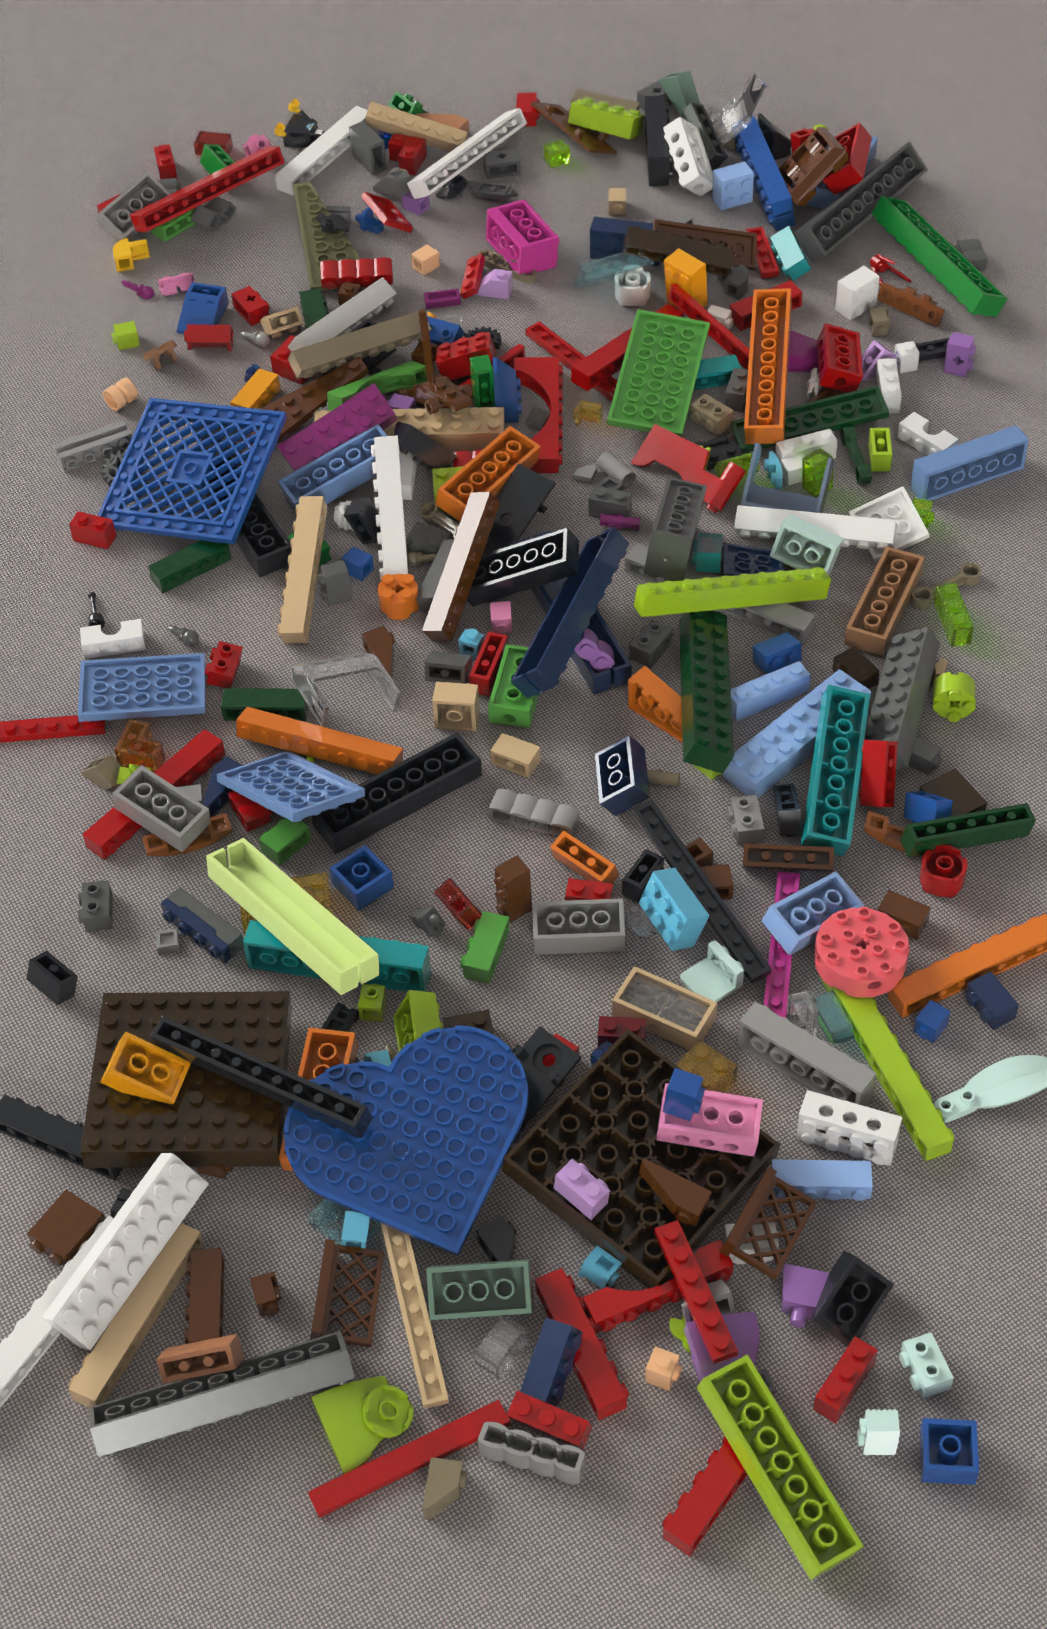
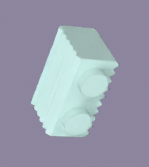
M867 1409L864 1419H859V1430H857L858 1446L863 1447V1455H895L900 1435L898 1411L896 1409L893 1411L891 1409L888 1411L885 1409L882 1411L880 1409L877 1411L875 1409L872 1411Z

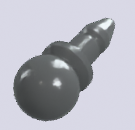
M170 625L167 627L172 634L178 636L179 640L187 646H194L199 641L197 632L187 628L180 629Z

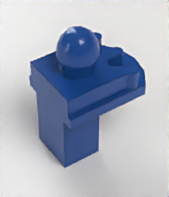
M370 207L362 211V214L355 216L356 221L359 222L360 229L363 231L367 230L379 234L384 229L383 223L373 218V211Z

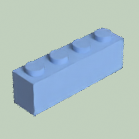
M798 661L732 688L731 708L733 718L736 721L808 692L810 673Z
M772 1159L771 1168L777 1171L775 1176L812 1199L825 1198L833 1201L840 1199H853L855 1201L871 1199L873 1188L871 1161ZM774 1186L775 1198H785L784 1191Z

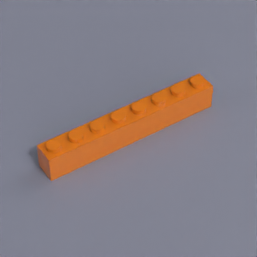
M246 707L236 719V737L376 775L403 761L402 747L266 711Z
M1043 914L1039 917H1032L1024 924L1015 925L1004 933L995 934L982 943H975L962 952H955L949 958L942 961H935L927 968L915 970L911 975L897 982V986L888 992V1000L899 1015L904 1018L923 1009L930 1000L938 1002L967 989L969 982L990 971L995 976L1047 952V915Z

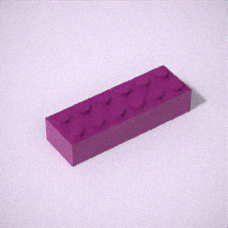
M373 383L280 444L278 448L293 472L377 424L382 430L395 423L397 418L388 402Z

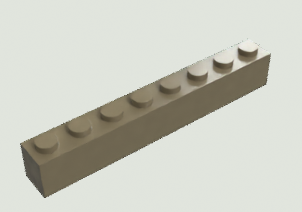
M416 311L293 350L288 361L297 379L301 377L309 378L314 373H325L335 366L339 368L358 357L361 359L366 356L374 357L382 351L389 352L400 345L405 347L413 341L417 340L420 342L422 336L419 313ZM427 322V323H428V330H429V332H430V331H431V326H430L429 322Z

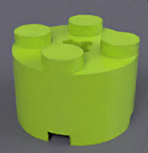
M946 672L934 680L933 710L938 715L947 718L950 722H957L960 718H964L975 711L976 687L975 681L971 676L963 672H958V675H951V672Z

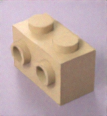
M298 306L265 316L260 320L264 332L271 336L272 339L282 336V332L289 331V333L299 331V327L304 324Z

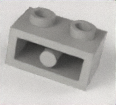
M757 795L731 797L730 807H727L728 820H732L733 824H730L731 835L736 837L737 845L762 843L764 841V825Z

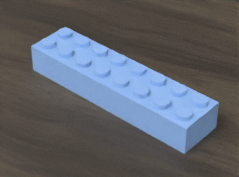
M839 669L735 751L733 759L723 773V778L747 796L757 795V798H759L814 753L821 697L828 684L870 694V699L871 691Z

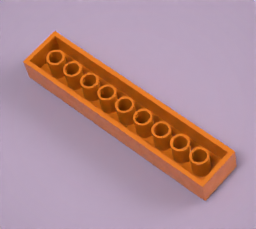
M757 289L753 292L744 423L745 444H776V442L784 441L792 312L791 289Z

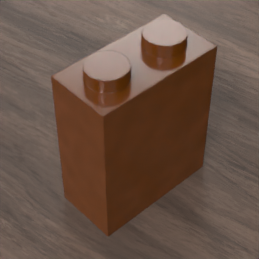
M65 1190L27 1232L31 1242L29 1245L36 1253L41 1254L43 1252L46 1254L49 1260L56 1266H65L79 1252L82 1243L88 1241L94 1234L97 1225L105 1220V1216L95 1207L70 1191Z

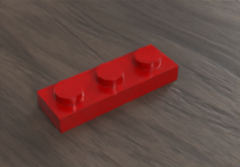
M482 253L476 257L469 258L467 261L460 292L463 299L479 292L486 259Z

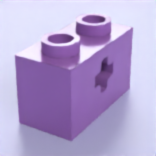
M952 332L947 343L944 365L945 373L966 377L968 370H972L974 365L972 356H974L976 351V345H974L975 337Z

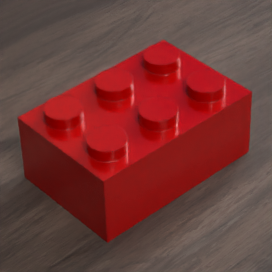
M480 332L473 337H463L456 342H446L437 347L436 364L439 373L443 377L447 376L450 380L471 375L470 358L483 355L489 356L493 368V357H496V349L490 332Z

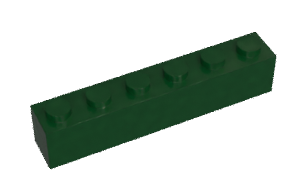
M1028 803L907 824L900 841L908 858L922 856L927 850L935 849L938 845H950L960 849L1029 836L1036 819Z

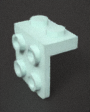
M714 940L708 944L707 958L681 973L680 980L690 991L718 1002L743 986L744 968L739 961H735L730 956L725 946H721Z

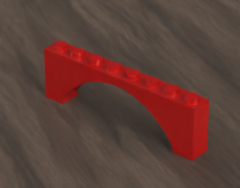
M559 357L514 358V370H516V378H520V385L541 397L550 411V416L545 426L531 438L541 448L538 461L530 470L536 473H559V465H563V454H559V452H563V440H559L563 439V427H559L563 426V415H559V413H563V402H559L563 401V389H559L563 388V377H559L563 376V364H559Z

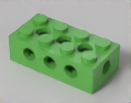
M506 644L488 704L489 723L525 728L531 727L539 695L527 698L510 682L529 647Z

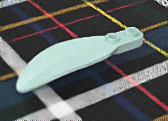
M1020 1055L996 1062L976 1074L964 1088L937 1099L934 1107L941 1111L943 1122H951L976 1111L978 1108L1000 1107L1029 1097L1047 1088V1057ZM947 1105L949 1108L944 1109L942 1106Z

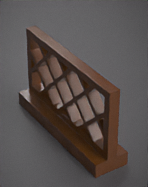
M768 1166L719 1252L727 1257L731 1253L775 1280L814 1210L817 1201L776 1177L777 1171ZM774 1186L782 1189L786 1197L776 1199L773 1192ZM801 1201L809 1207L807 1211L797 1212L794 1202ZM788 1203L791 1213L782 1215L778 1204ZM772 1205L776 1216L765 1217L762 1207ZM794 1218L797 1229L787 1231L784 1220ZM778 1221L781 1232L771 1233L768 1223ZM762 1224L765 1235L755 1236L752 1225ZM784 1237L787 1248L777 1250L773 1239ZM768 1240L771 1251L761 1252L757 1241ZM751 1242L755 1254H747L740 1249L741 1245ZM764 1257H774L777 1265L775 1270L765 1265Z
M325 1239L310 1340L330 1334L327 1333V1327L337 1320L344 1329L341 1333L345 1344L371 1347L384 1251L335 1244V1240ZM338 1253L349 1254L353 1261L344 1267L338 1260ZM366 1257L378 1258L377 1265L370 1270L362 1263V1260ZM357 1264L364 1274L354 1280L347 1270ZM344 1274L350 1284L340 1290L334 1280ZM368 1277L374 1284V1288L365 1293L358 1284ZM354 1287L361 1297L351 1303L344 1293ZM338 1297L347 1305L339 1313L331 1306V1302ZM365 1300L371 1307V1311L362 1317L355 1307ZM351 1310L358 1320L348 1327L341 1319V1316ZM362 1324L368 1331L367 1339L356 1337L352 1330Z

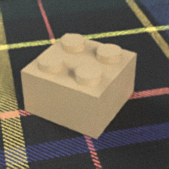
M436 682L432 699L435 728L476 732L480 716L478 685Z

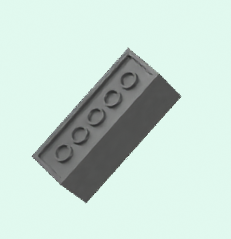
M668 477L653 525L643 574H648L654 578H666L670 581L684 580L699 527L707 485Z

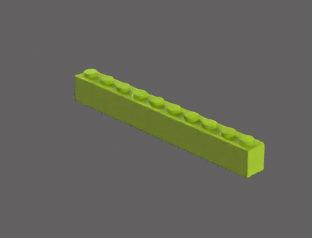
M814 567L812 569L779 570L777 572H759L758 574H740L737 576L704 577L703 579L694 580L685 579L683 581H665L661 583L649 582L637 585L634 608L641 617L822 600L827 599L831 577L823 568Z
M820 977L870 1067L877 1073L876 1077L898 1116L902 1117V1123L924 1161L926 1162L950 1153L953 1141H955L954 1134L944 1124L941 1111L934 1107L930 1092L923 1088L918 1072L916 1070L913 1071L910 1066L909 1057L899 1047L897 1036L889 1030L886 1017L879 1013L874 997H852L846 995L845 991L839 990L835 986L833 988L830 987Z

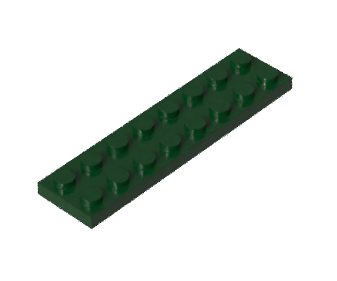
M879 386L786 408L784 440L826 429L836 431L842 429V426H856L888 418L889 410ZM745 418L731 421V428L742 453L753 451L755 444H745ZM760 444V445L762 446V449H763V448L775 446L776 444Z

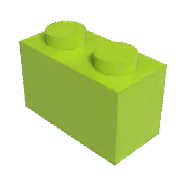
M870 428L868 449L871 472H890L892 462L890 429Z

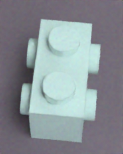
M932 1332L902 1343L901 1353H899L900 1362L904 1368H908L911 1375V1385L915 1391H919L922 1399L951 1389L954 1377Z

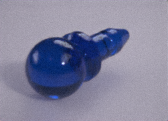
M251 364L245 372L244 381L248 382L261 367L257 364Z

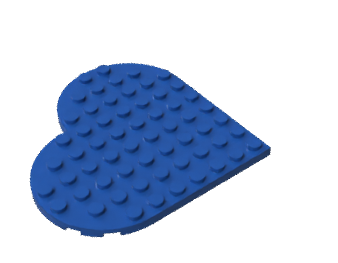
M456 1025L453 1028H436L421 1034L422 1036L411 1044H406L393 1059L390 1066L369 1061H359V1063L346 1065L342 1063L326 1069L324 1073L315 1079L309 1080L366 1105L373 1119L360 1139L290 1107L284 1125L285 1151L292 1169L301 1182L311 1191L329 1201L352 1211L363 1213L375 1221L459 1256L503 1165V1158L508 1154L526 1115L528 1106L527 1079L520 1060L511 1051V1048L497 1036L479 1028Z

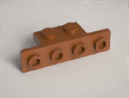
M887 283L881 284L877 295L878 301L931 325L940 326L945 309L936 306L937 302L932 300V296L924 293L922 295L916 293L917 290L912 287L898 289Z

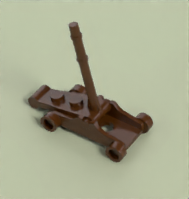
M420 309L418 313L427 381L419 385H413V388H401L396 391V394L415 398L416 402L425 405L430 415L439 412V409L445 406L450 407L453 412L471 406L473 393L468 384L458 387L447 376L443 377L441 374L434 375L430 346L431 339L427 323L428 318L426 310Z

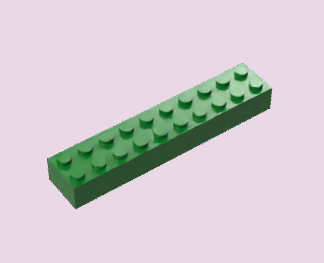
M881 196L872 212L876 222L884 226L886 232L893 235L899 244L906 247L905 250L916 257L915 260L926 267L925 270L936 277V281L943 284L949 293L957 297L956 300L965 305L969 313L973 315L981 314L985 317H997L1008 298L906 200Z

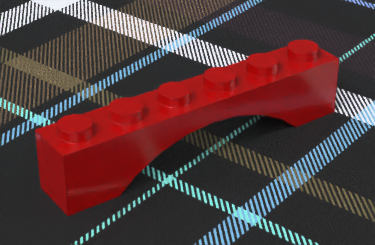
M721 1239L698 1248L694 1255L707 1284L721 1279L725 1282L733 1275L734 1264L730 1256L727 1257L719 1252L723 1246ZM675 1278L662 1285L645 1290L627 1291L605 1287L583 1296L586 1307L585 1313L588 1318L591 1317L597 1330L595 1333L610 1331L621 1322L634 1321L640 1314L647 1311L655 1312L668 1302L672 1301L675 1303L683 1299Z

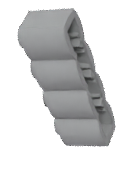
M497 789L488 808L489 818L493 821L505 824L510 823L519 828L532 829L536 832L552 834L556 837L563 830L573 836L580 820V811L573 805L557 804L550 799H537L530 794H517L510 789Z
M484 1422L478 1438L479 1453L489 1460L505 1461L510 1466L519 1469L530 1468L538 1475L545 1477L555 1476L566 1484L577 1485L581 1482L586 1467L585 1453L575 1446H560L549 1438H534L528 1432L517 1429L509 1430L504 1425L496 1422Z

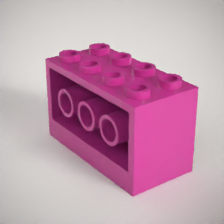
M520 200L487 209L486 240L498 254L503 256L507 264L509 263L510 268L513 271H517L519 277L523 273H526V275L532 274L534 269L540 272L556 267L559 237L544 222L541 216L534 211L531 205L525 200Z

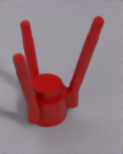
M880 253L871 258L870 266L872 268L870 270L879 275L878 272H885L889 269L907 282H912L910 278L888 264L895 265V261L882 256ZM879 276V284H880V286H881V284L883 283V281H882L881 277Z

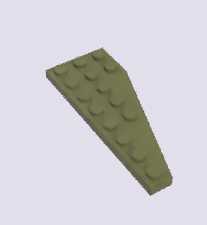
M310 182L293 184L310 289L332 290L322 288L320 262L344 259L358 260L359 254L353 249L349 239L347 240L343 231L335 230L333 234L321 231L317 216L321 213L329 216L330 213L325 203H322L312 184Z

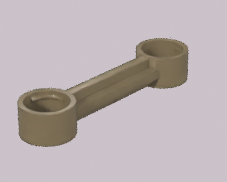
M435 502L425 503L419 511L423 520L427 524L436 523L448 532L451 531L455 538L459 524L442 514V511L435 505Z
M966 563L962 565L959 574L930 588H915L912 592L911 605L916 609L925 610L931 606L932 599L963 584L968 586L978 584L981 568L975 563ZM965 573H973V574H975V575H974V576H969V575H966ZM916 597H925V598H927V599H926V600H920V599H917Z

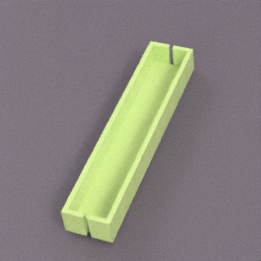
M242 838L227 846L229 867H227L226 850L224 848L206 856L208 877L340 995L358 987V982L364 984L379 976L378 953L246 839Z

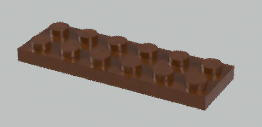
M659 219L653 221V230L660 233L674 234L677 237L691 238L694 241L708 242L711 245L725 246L733 249L732 266L736 268L741 264L749 270L756 268L757 233Z

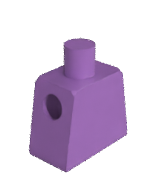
M784 1263L782 1274V1312L791 1314L790 1324L792 1326L803 1328L806 1318H812L828 1278V1272Z

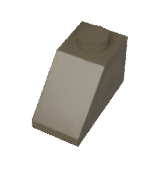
M112 754L95 759L80 772L82 776L104 790L111 787L115 789L121 785L117 784L119 769L122 766Z
M431 1457L422 1507L424 1519L430 1520L460 1498L461 1488H466L468 1472L464 1471L463 1461Z

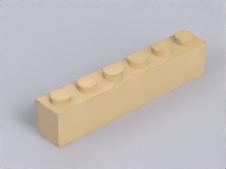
M370 101L365 116V123L371 128L390 134L395 133L426 139V145L447 152H451L467 140V131Z

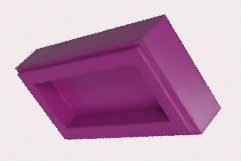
M459 288L423 293L426 309L461 305Z

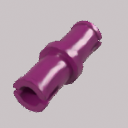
M601 513L600 526L617 527L618 530H621V528L639 530L640 518L624 517L623 514L615 516Z

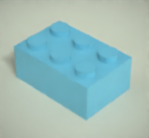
M676 868L653 871L640 898L639 905L671 951L694 947L709 918V914Z

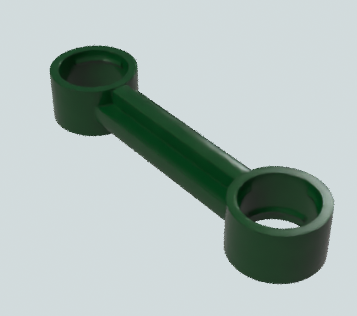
M854 425L842 426V429H840L841 441L843 446L847 447L855 467L858 485L871 483V468L869 464L865 463L860 451Z

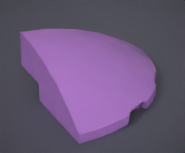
M755 1312L722 1315L738 1350V1356L713 1364L695 1322L691 1321L685 1324L683 1331L692 1353L691 1360L699 1382L704 1377L747 1354L753 1364H755L759 1344V1327Z

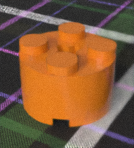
M386 574L382 577V581L378 585L380 611L387 614L388 618L403 620L409 618L410 614L414 611L415 613L418 611L420 606L416 601L418 585L413 575Z

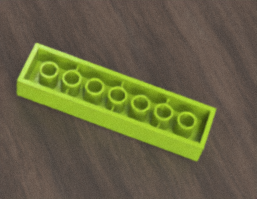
M748 1354L704 1377L697 1387L700 1395L809 1579H815L858 1553L864 1547Z

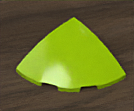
M385 1376L357 1380L311 1397L313 1407L343 1474L364 1465L370 1460L373 1450L385 1438L370 1431L364 1423L361 1413L362 1403L367 1394L376 1387L388 1385Z

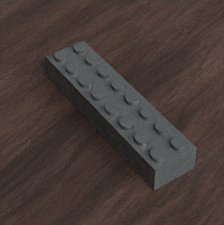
M929 627L892 636L865 731L864 740L898 741L896 770L908 768L940 647V642Z

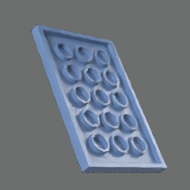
M205 653L81 661L78 700L79 722L206 714Z
M289 751L217 774L218 783L289 819L291 822H299L305 817L319 815L322 811L336 809L339 805L353 803L356 799L365 797L363 787Z

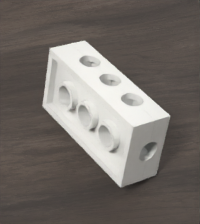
M679 117L663 127L664 137L669 144V153L674 159V168L679 174L680 185L692 193L702 196L713 189V171L698 127Z
M807 1090L799 1113L796 1139L806 1144L825 1147L830 1151L843 1152L854 1158L871 1160L878 1165L891 1166L899 1140L902 1117ZM819 1130H824L826 1133H821ZM846 1136V1137H848V1138H850V1139H849V1140H845V1139H843L842 1137ZM867 1143H870V1144H873L874 1146H873V1147H869V1146H867L866 1144H867Z

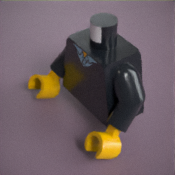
M293 99L288 105V110L297 114L292 115L286 127L282 123H277L274 134L278 137L283 136L285 147L307 148L325 131L319 130L317 121L298 108L300 102L297 99Z

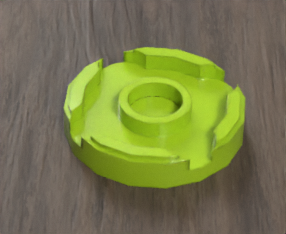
M386 1384L374 1388L367 1394L362 1403L361 1413L364 1423L370 1431L378 1436L385 1438L399 1436L408 1429L413 1420L414 1409L412 1404L410 1405L409 1397L396 1386Z

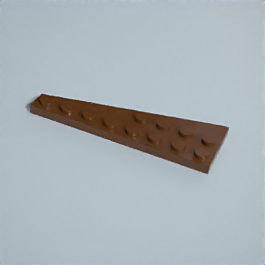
M360 357L261 408L263 410L282 411L288 416L277 444L282 441L286 433L295 431L313 417V412L320 407L324 408L327 406V392L358 381L369 373Z

